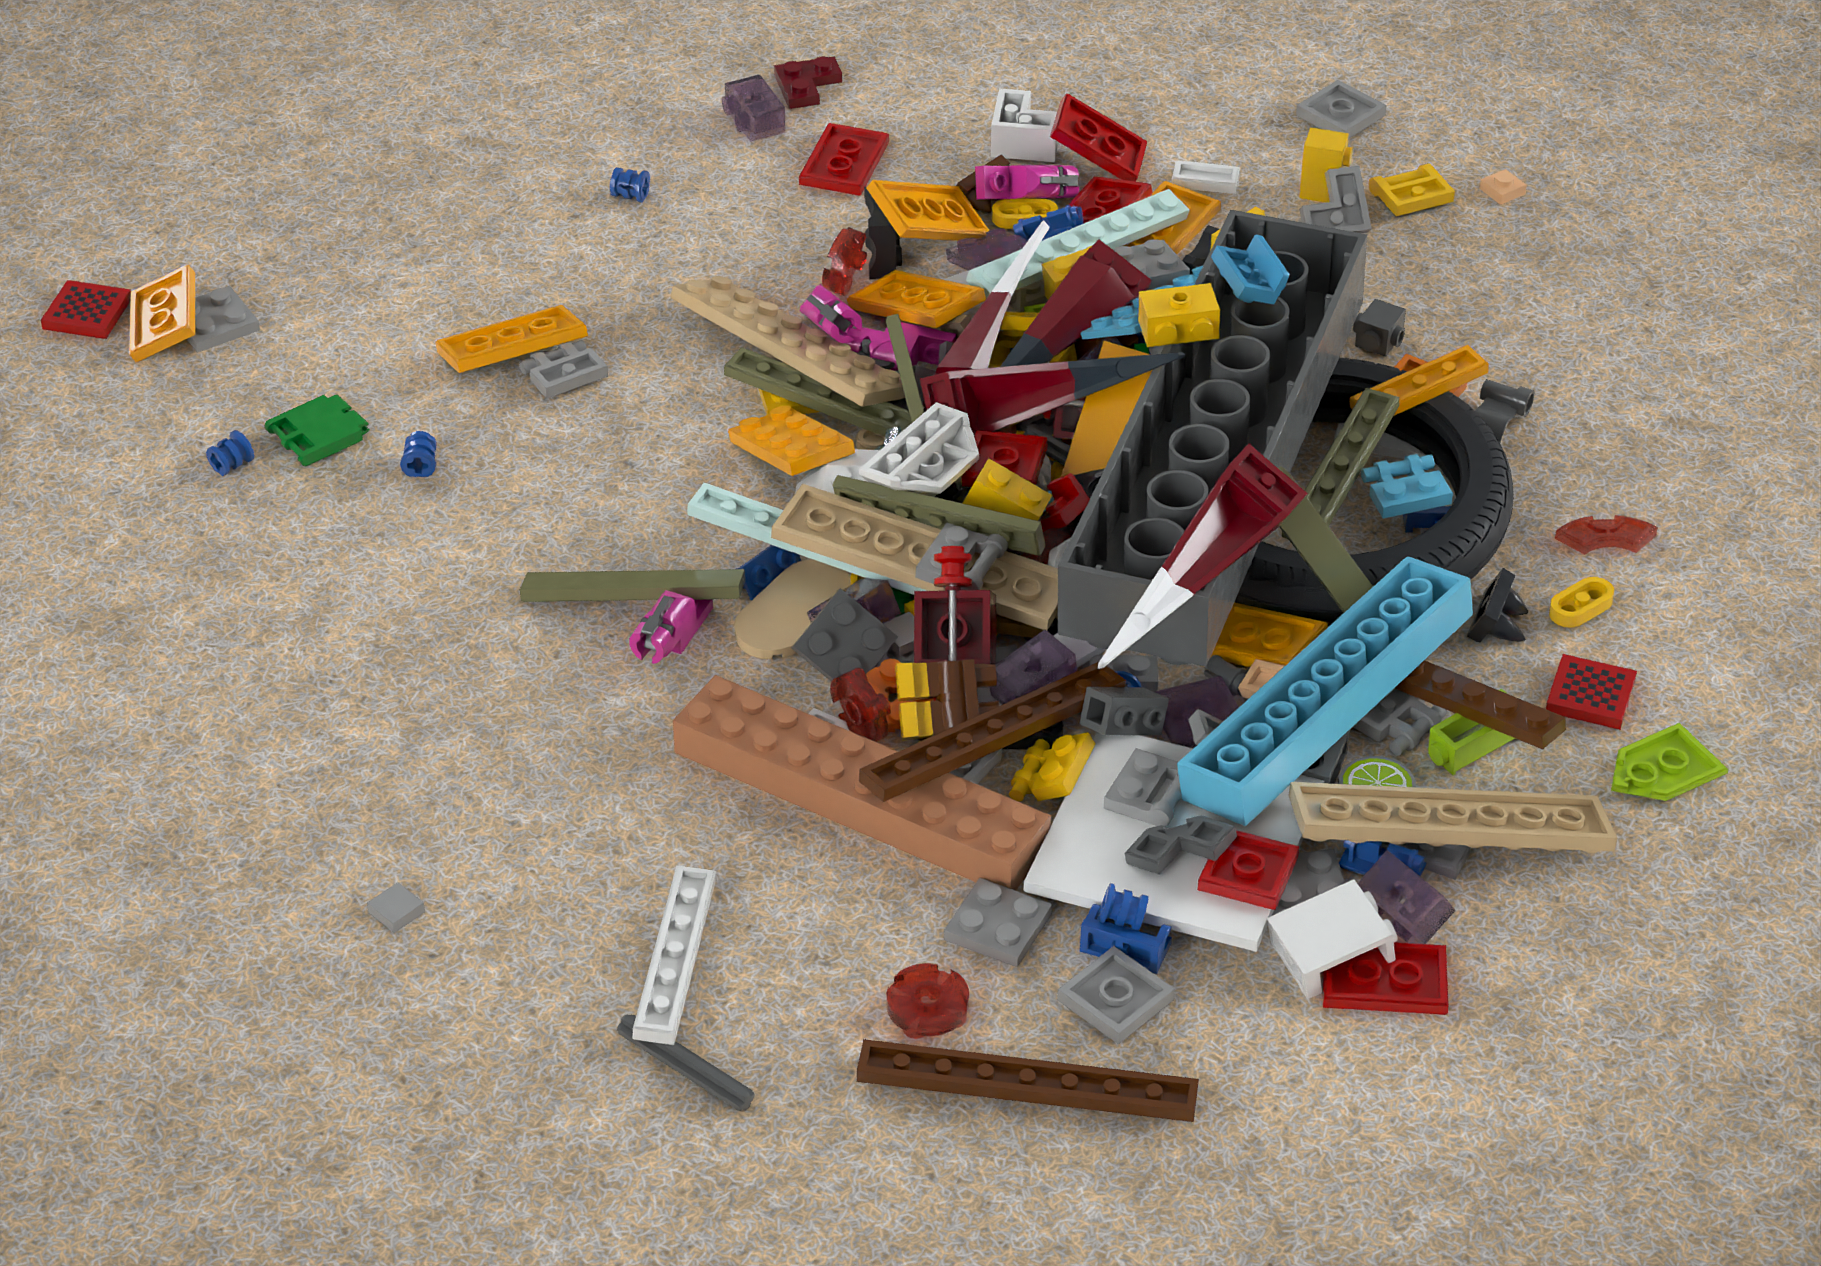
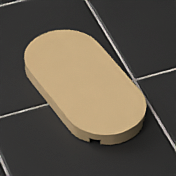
M814 559L799 561L786 568L736 616L734 629L740 649L748 655L760 659H773V655L780 654L784 658L796 654L791 647L836 591L841 588L851 597L849 573Z

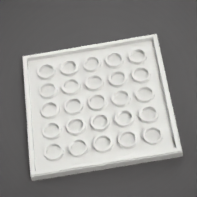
M1096 732L1093 738L1096 744L1071 794L1065 796L1024 880V892L1091 909L1093 904H1102L1107 887L1110 883H1113L1118 892H1123L1126 889L1132 891L1133 896L1140 897L1142 894L1149 896L1143 923L1159 927L1163 924L1172 926L1171 930L1257 952L1268 926L1267 918L1272 916L1274 910L1197 890L1198 879L1207 858L1183 850L1160 875L1127 864L1124 853L1147 828L1155 827V825L1104 809V796L1135 748L1178 762L1193 748L1140 735H1103ZM1300 775L1294 782L1324 783V780ZM1165 780L1151 804L1162 799L1173 780ZM1290 785L1246 826L1183 801L1181 797L1174 808L1173 819L1168 826L1163 827L1168 829L1187 824L1186 819L1202 815L1233 825L1237 831L1296 845L1299 848L1304 839L1302 838L1288 796Z

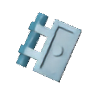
M1418 454L1405 456L1402 461L1388 463L1386 460L1375 462L1373 467L1361 469V478L1364 483L1377 482L1370 484L1369 496L1383 519L1452 504L1453 492L1439 470L1424 472L1435 467L1434 458L1431 454L1421 457ZM1406 474L1408 475V477H1404V478H1399V479H1394V478H1393V477H1397V476H1401V475H1406Z

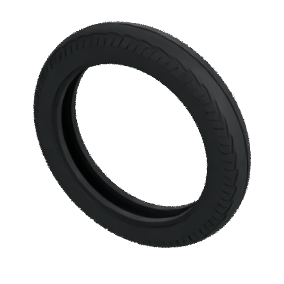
M1339 357L1312 422L1345 423L1352 411L1350 408V397L1363 392L1365 388L1370 389L1407 371H1400L1398 368L1380 363L1375 364L1365 360H1349V358ZM1448 391L1394 415L1384 433L1411 444L1425 455L1431 454L1434 462L1449 479L1456 499L1446 514L1420 535L1385 549L1360 554H1349L1372 586H1375L1407 556L1463 575L1471 580L1496 553L1507 531L1513 510L1514 491L1511 469L1506 454L1485 420L1463 400ZM1263 541L1259 543L1234 603L1318 621L1326 620L1331 623L1335 622L1343 614V611L1297 551L1274 546Z

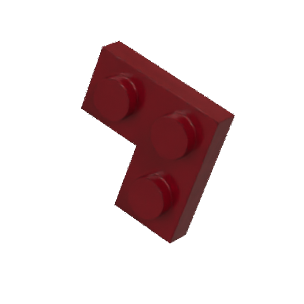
M821 56L812 60L789 61L785 64L774 65V76L789 109L820 105V95L816 87L842 83V71L835 56Z

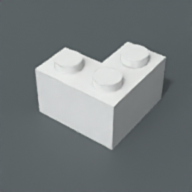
M999 88L991 124V157H998L1002 154L1006 159L1055 162L1058 142L1052 139L1050 134L1057 112L1031 110V91Z

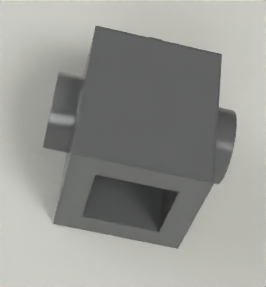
M1374 299L1364 313L1357 315L1353 324V332L1356 333L1355 346L1386 357L1393 347H1399L1404 339L1406 309Z

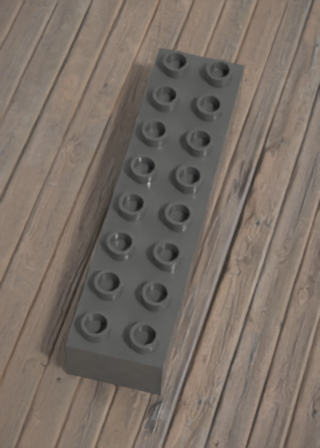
M1230 210L1194 284L1211 283L1220 308L1219 339L1164 346L1161 354L1181 352L1185 355L1181 359L1152 370L1058 564V635L1087 641L1096 648H1109L1221 474L1248 444L1253 446L1277 468L1282 466L1290 473L1363 303L1367 234ZM1254 235L1263 236L1289 273L1286 286L1281 291L1275 304L1257 301L1247 303L1238 299L1234 295L1229 283L1221 276L1220 270L1211 258L1216 246L1246 251ZM1259 543L1126 650L1158 656L1165 662L1174 665L1195 664L1207 667Z

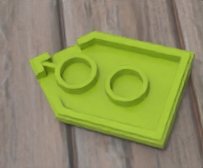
M1677 723L1618 749L1611 791L1667 801L1728 774L1729 769L1685 727Z

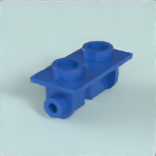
M1068 204L1064 208L1046 213L1047 217L1044 218L1038 215L1025 220L1019 219L1018 223L1013 225L1016 237H1020L1021 249H1023L1043 220L1050 228L1042 241L1084 224L1081 206L1071 207Z
M770 545L736 569L745 570L746 581L743 589H746L749 599L753 600L785 569L802 560L797 553Z
M1344 840L1343 847L1346 849L1339 861L1341 868L1414 891L1427 865V862H1424L1425 857L1418 855V850H1410L1391 843L1387 849L1382 848L1381 841L1355 843Z

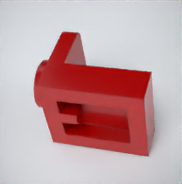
M1072 473L1053 480L1047 485V489L1052 492L1055 500L1046 506L1045 509L1048 513L1039 520L1044 535L1067 526L1086 509L1090 498Z

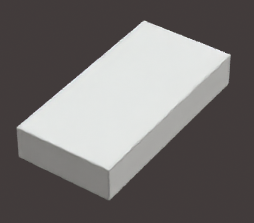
M1176 160L1172 183L1191 190L1236 194L1240 167Z

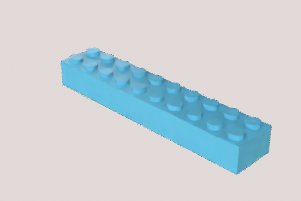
M1409 556L1403 559L1177 763L1182 800L1243 826L1249 824L1291 782H1294L1473 615L1470 578Z

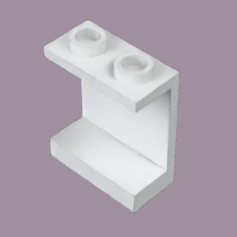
M1355 879L1267 918L1271 944L1307 999L1322 993L1320 972L1378 947L1388 963L1396 960L1394 942H1397L1398 938L1392 923L1388 919L1382 920L1378 914V907L1372 894L1369 891L1363 892Z

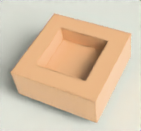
M1507 169L1482 178L1479 189L1501 205L1525 195L1527 185Z
M1255 659L1238 687L1242 697L1249 699L1285 666Z

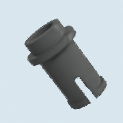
M1219 655L1212 656L1207 667H1204L1208 669L1204 671V675L1226 687L1228 694L1242 696L1238 687L1248 670L1243 667L1237 668Z

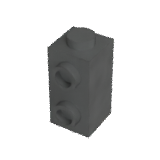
M1087 687L1080 724L1103 735H1162L1169 698L1143 687Z

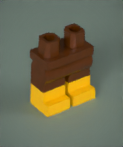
M974 659L930 663H896L895 665L898 702L936 698V701L899 704L902 741L932 737L1000 706L999 701L978 703L977 688L997 686L995 665L975 664Z

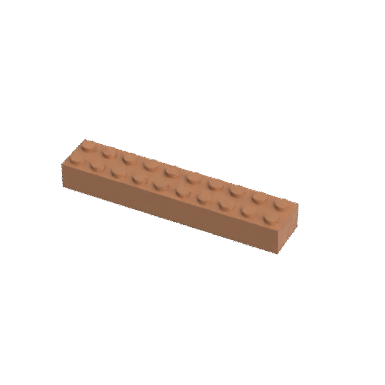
M717 675L713 676L673 720L674 752L974 882L982 878L1016 891L1026 878L1050 829L1051 815L951 773L944 774L882 802L859 782V769L898 751Z

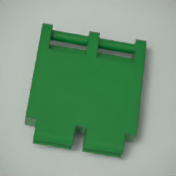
M325 395L319 396L267 420L264 425L266 431L270 434H276L281 439V445L286 450H292L298 455V461L303 466L311 465L363 441L362 435L370 430L367 427L369 423L355 410H351L352 407L339 395H333L329 398Z

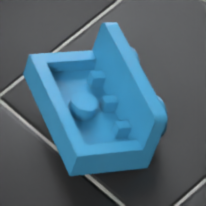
M1254 235L1246 251L1217 245L1211 255L1212 260L1220 270L1221 276L1226 279L1233 289L1234 295L1247 303L1257 301L1275 304L1289 278L1288 271L1261 235Z

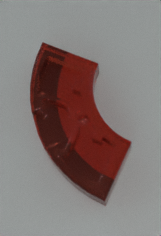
M1614 515V519L1596 520L1593 519V516H1587L1561 526L1556 530L1555 539L1584 555L1592 550L1603 547L1623 548L1637 553L1656 537L1658 527L1643 520L1627 516Z

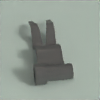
M1486 379L1480 391V399L1484 400V402L1475 412L1485 420L1501 443L1503 433L1509 421L1516 414L1523 417L1529 414L1534 401L1535 391L1522 386L1516 389Z

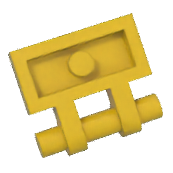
M1089 732L1073 736H1061L1053 743L1052 749H1050L1047 741L1038 739L1034 746L1026 751L1023 757L1024 765L1022 769L1017 770L1011 780L1010 798L1021 802L1026 794L1033 793L1037 801H1043L1070 795L1096 744Z

